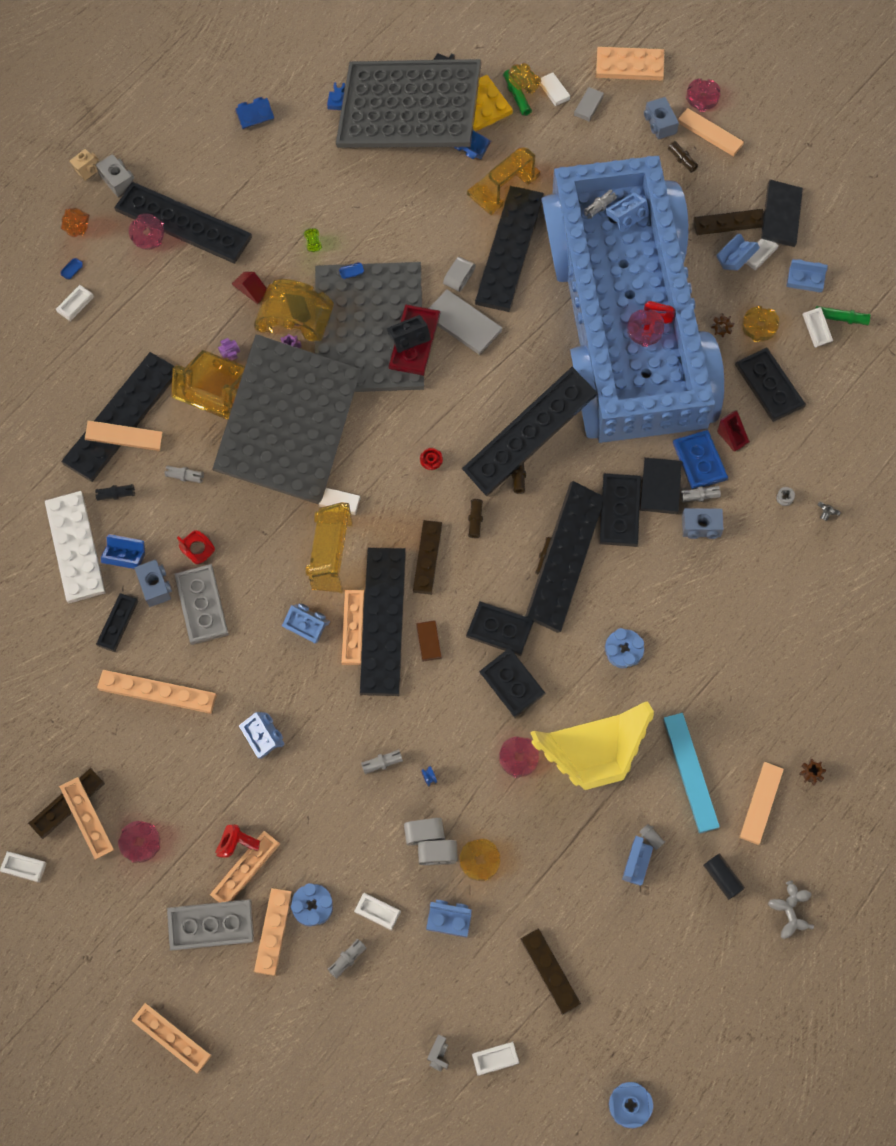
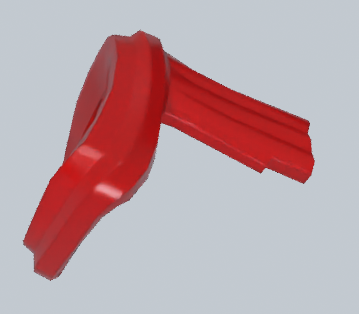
M653 301L645 303L644 314L647 317L641 335L651 339V335L654 333L655 322L663 324L672 323L675 309L672 306Z
M194 530L184 539H181L179 536L177 537L180 551L195 564L203 563L215 551L213 543L200 531ZM202 542L205 545L204 551L201 554L192 553L190 550L192 543Z
M227 825L215 853L219 858L230 857L234 853L237 843L250 850L258 851L261 841L240 831L239 825Z

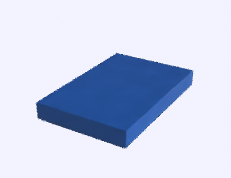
M708 430L673 440L674 448L679 460L682 461V467L692 490L728 480V475Z

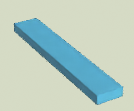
M680 713L664 717L663 721L699 834L719 829L720 826L684 715Z

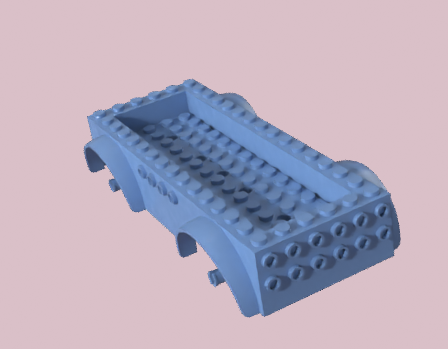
M659 156L555 168L552 194L541 199L556 278L559 282H568L579 336L580 346L570 349L573 368L598 393L582 409L587 438H598L599 443L708 429L709 424L716 422L721 414L724 399V369L716 339L709 332L699 331L694 313L695 300L691 298V283L687 282L688 269L683 264L687 252L689 228L687 205L682 188L675 181L664 180ZM608 190H613L611 194L615 192L617 199L607 205L606 209L635 192L647 200L649 216L621 232L618 228V223H611L616 221L607 216L606 209L598 212L591 219L587 218L590 214L585 216L584 209L594 203L597 197L607 193ZM653 301L672 306L675 309L673 322L670 324L655 322L654 333L651 335V339L643 337L641 334L647 317L644 314L645 303ZM647 373L651 377L644 378L641 374Z

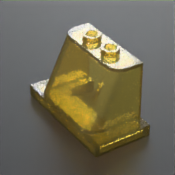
M524 147L517 149L468 189L467 195L488 214L492 215L503 206V201L500 199V188L514 176H518L529 185L540 176V170L535 167V154Z
M202 350L185 368L179 365L173 368L171 397L228 420L245 366Z

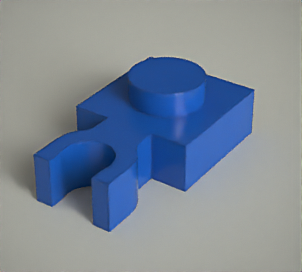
M334 82V92H329L328 109H342L345 83H342L341 88H337V83Z

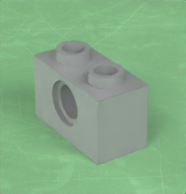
M113 154L96 164L100 177L117 197L123 195L133 182L134 176L131 171H126L121 159L117 160Z

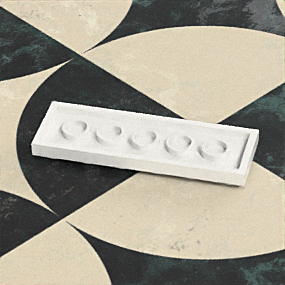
M79 491L46 500L47 515L67 603L105 594L83 493Z

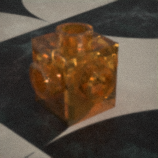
M78 208L66 209L62 217L61 229L72 237L83 235L88 229L90 215Z

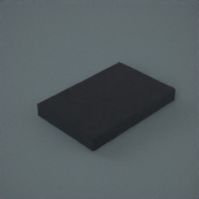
M644 457L640 511L678 514L682 461Z
M479 601L466 638L504 651L511 648L516 655L521 656L534 622L525 618V616Z
M508 648L479 671L514 718L546 695L511 648Z

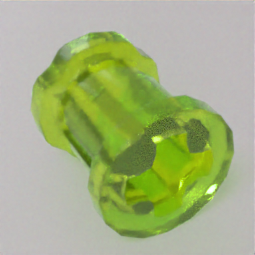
M315 228L304 232L309 252L319 251L322 248L318 237L319 231Z

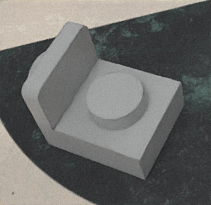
M438 1034L427 1060L431 1062V1067L442 1071V1068L447 1070L449 1064L438 1058L445 1055L448 1045L445 1044L447 1039Z

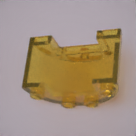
M289 279L274 280L273 284H268L254 327L260 333H272L273 329L271 326L275 327L276 325L287 329H300L305 339L309 341H322L334 303L325 293H317L313 290V286Z

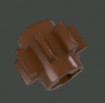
M722 313L720 318L714 317L713 321L715 323L711 326L716 331L714 335L720 334L724 338L726 333H732L730 328L734 327L735 323L730 321L731 316L725 317Z
M811 759L809 765L806 763L802 764V768L805 770L801 771L799 775L804 776V783L807 781L812 782V785L815 786L817 780L820 782L824 780L821 774H824L826 769H822V762L816 763Z

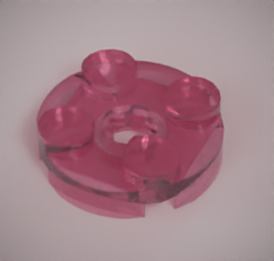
M702 78L696 79L689 84L686 99L699 112H705L707 109H711L718 104L720 87L713 80L702 81Z
M140 214L130 224V239L137 247L144 250L159 247L164 237L162 221L151 214ZM149 227L150 233L146 236V234H143V231Z
M638 310L629 318L627 333L635 343L648 347L662 338L664 320L654 310ZM642 325H650L649 330H643Z
M518 736L509 738L503 743L499 753V762L507 774L515 778L525 777L536 769L539 763V751L532 744V740L519 738ZM516 752L524 754L523 761H516L514 759Z
M143 821L131 822L122 830L118 841L119 850L125 858L133 863L146 862L153 858L160 850L159 832L150 823ZM137 837L145 839L140 847L139 845H134L137 842Z

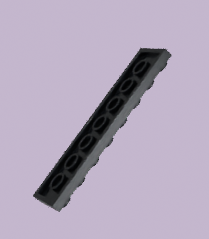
M135 182L130 184L114 207L118 213L234 264L252 239V234Z
M510 186L476 296L475 305L510 312L542 204L541 198L544 197L543 192Z
M149 352L94 421L136 428L180 373L179 368ZM85 431L61 462L69 469L93 482L122 445L85 440Z
M572 366L473 457L462 470L488 496L593 400L598 393Z
M575 481L569 484L525 614V618L556 633L562 631L603 505L604 496Z
M368 548L360 695L399 696L406 548Z

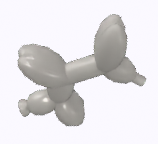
M793 880L786 882L788 885L787 891L790 895L786 901L772 899L768 902L772 909L785 911L789 919V923L781 931L782 939L789 938L796 929H814V925H810L802 919H797L793 907L797 905L798 901H808L811 898V893L807 890H800L798 892L796 885L793 884Z

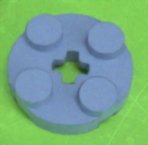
M617 629L606 640L605 652L607 659L618 668L637 665L644 654L643 639L632 630ZM627 645L630 651L622 653L620 646Z
M308 883L294 894L291 909L299 923L312 927L324 924L330 918L333 911V901L330 893L323 886ZM316 900L317 909L312 908L308 910L309 906L307 903Z
M626 1082L613 1090L609 1098V1111L617 1124L630 1129L638 1128L645 1124L651 1116L653 1100L649 1092L640 1084ZM628 1099H632L633 1103H637V1107L633 1108V1112H629V1109L625 1108V1103H628Z

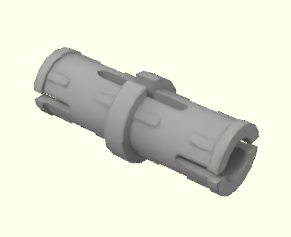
M608 190L603 196L597 197L594 203L584 209L585 216L590 214L587 218L591 219L598 212L604 211L607 205L617 199L615 192L611 194L613 190Z
M166 466L168 471H165V477L177 478L183 482H203L201 478H204V472L189 470L187 467Z
M698 487V489L682 490V502L697 500L703 502L704 499L720 498L721 491L718 490L720 487Z
M398 749L385 755L379 754L374 759L361 762V765L366 775L379 769L385 770L390 765L403 762V759Z
M356 939L345 952L342 951L340 953V957L327 970L337 979L345 969L354 964L357 957L367 949L366 946L359 939Z

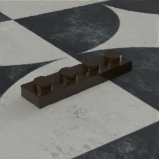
M763 209L694 217L693 222L696 235L762 228L764 211Z
M423 520L413 593L432 595L442 522Z
M91 768L79 778L88 798L105 784ZM63 793L28 823L42 839L72 814Z
M538 928L520 939L561 1014L564 1015L580 1006L581 1003L540 929Z

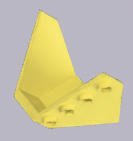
M647 701L617 716L551 733L532 731L530 732L533 738L531 742L538 751L542 749L545 752L544 755L551 763L555 762L561 773L564 775L567 773L575 786L580 785L584 790L624 780L626 774L630 771L634 756L638 753L640 742L646 735L648 724L653 720L654 711Z

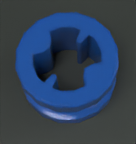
M431 766L427 770H421L428 787L431 786L432 782L437 783Z

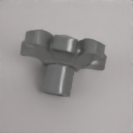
M821 501L817 504L823 511L820 518L825 521L828 520L830 515L840 516L841 514L839 510Z

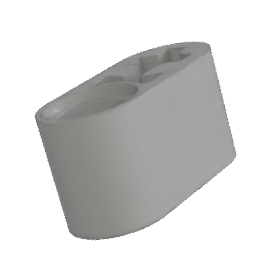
M459 256L445 275L443 284L460 292L472 276L475 264Z
M442 818L404 823L406 845H418L419 842L445 840Z
M457 841L419 842V865L457 863Z

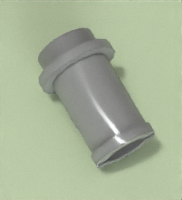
M647 824L640 831L641 837H644L655 850H658L665 843L654 831L653 825Z

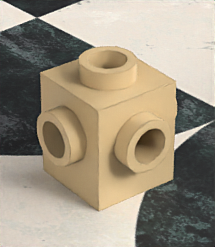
M86 149L69 161L84 181L98 171L96 164L99 159L93 152L90 154Z

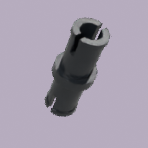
M133 484L118 487L117 485H112L111 488L96 489L95 493L98 494L95 496L97 501L112 498L118 500L120 497L135 496V492H133L135 487Z

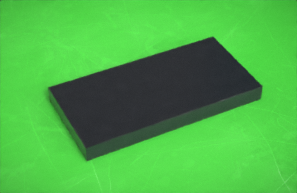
M769 180L761 239L792 247L796 246L803 192L802 187Z
M767 347L735 363V366L772 422L805 407V402Z
M603 474L602 496L604 497L601 508L599 544L638 547L641 476Z

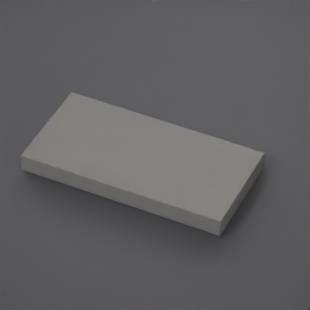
M448 289L428 308L440 311L438 321L440 328L479 355L502 332L501 326Z
M212 564L175 573L190 644L194 645L228 636L229 633Z
M251 899L167 908L170 951L254 942Z

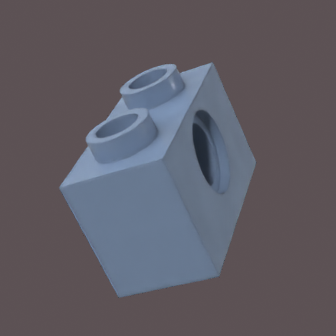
M666 97L647 102L644 117L649 121L652 133H655L658 139L677 134L679 122Z
M684 508L682 514L683 537L697 539L699 537L716 539L721 537L724 530L723 510ZM702 522L705 523L707 526L702 527L698 523Z
M153 560L134 567L149 607L171 600L169 593L172 592L169 581L165 582L163 576L166 575L163 564L159 565L157 560ZM159 580L156 585H151L153 581Z

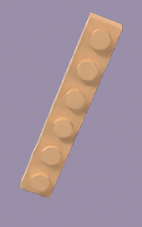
M107 670L102 671L97 689L100 691L212 714L217 696L213 692Z

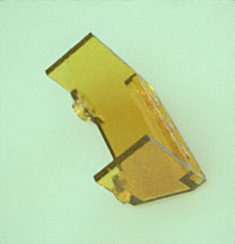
M344 502L321 507L319 511L315 512L314 522L317 524L310 564L306 565V576H309L312 590L342 593L340 568L347 526H353L350 505Z

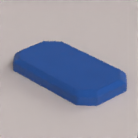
M77 258L72 259L60 271L61 276L65 279H71L83 267V263Z
M358 262L341 267L339 272L341 278L347 279L363 274L364 268Z

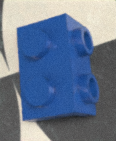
M263 97L254 99L253 103L247 104V102L237 105L238 108H235V112L242 129L274 119L268 98L263 99Z
M473 130L471 147L454 148L459 151L465 150L467 152L465 155L474 160L475 158L482 159L491 140Z
M108 534L106 537L107 546L101 556V563L132 569L141 564L145 556L143 540Z

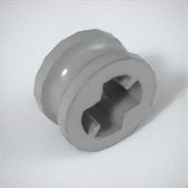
M783 487L778 491L777 502L782 506H789L795 498V493L791 488ZM783 494L784 496L785 494H788L789 498H786L785 500L782 498Z

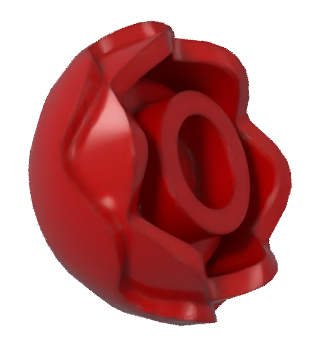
M428 448L420 454V463L427 470L438 469L443 462L442 453L435 448Z

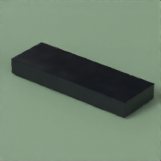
M119 593L96 643L98 647L112 652L116 651L138 604V599Z

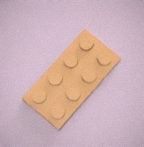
M597 47L596 78L663 81L664 49Z

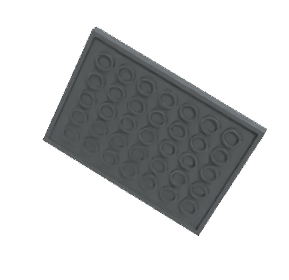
M481 59L350 61L336 138L337 148L471 147Z
M421 262L362 264L364 268L363 274L347 279L341 278L339 269L351 264L315 266V354L361 369L354 392L424 390L423 375L389 369L395 343L387 331L388 327L401 322L405 304L422 307Z
M256 334L212 471L319 504L323 499L361 369Z

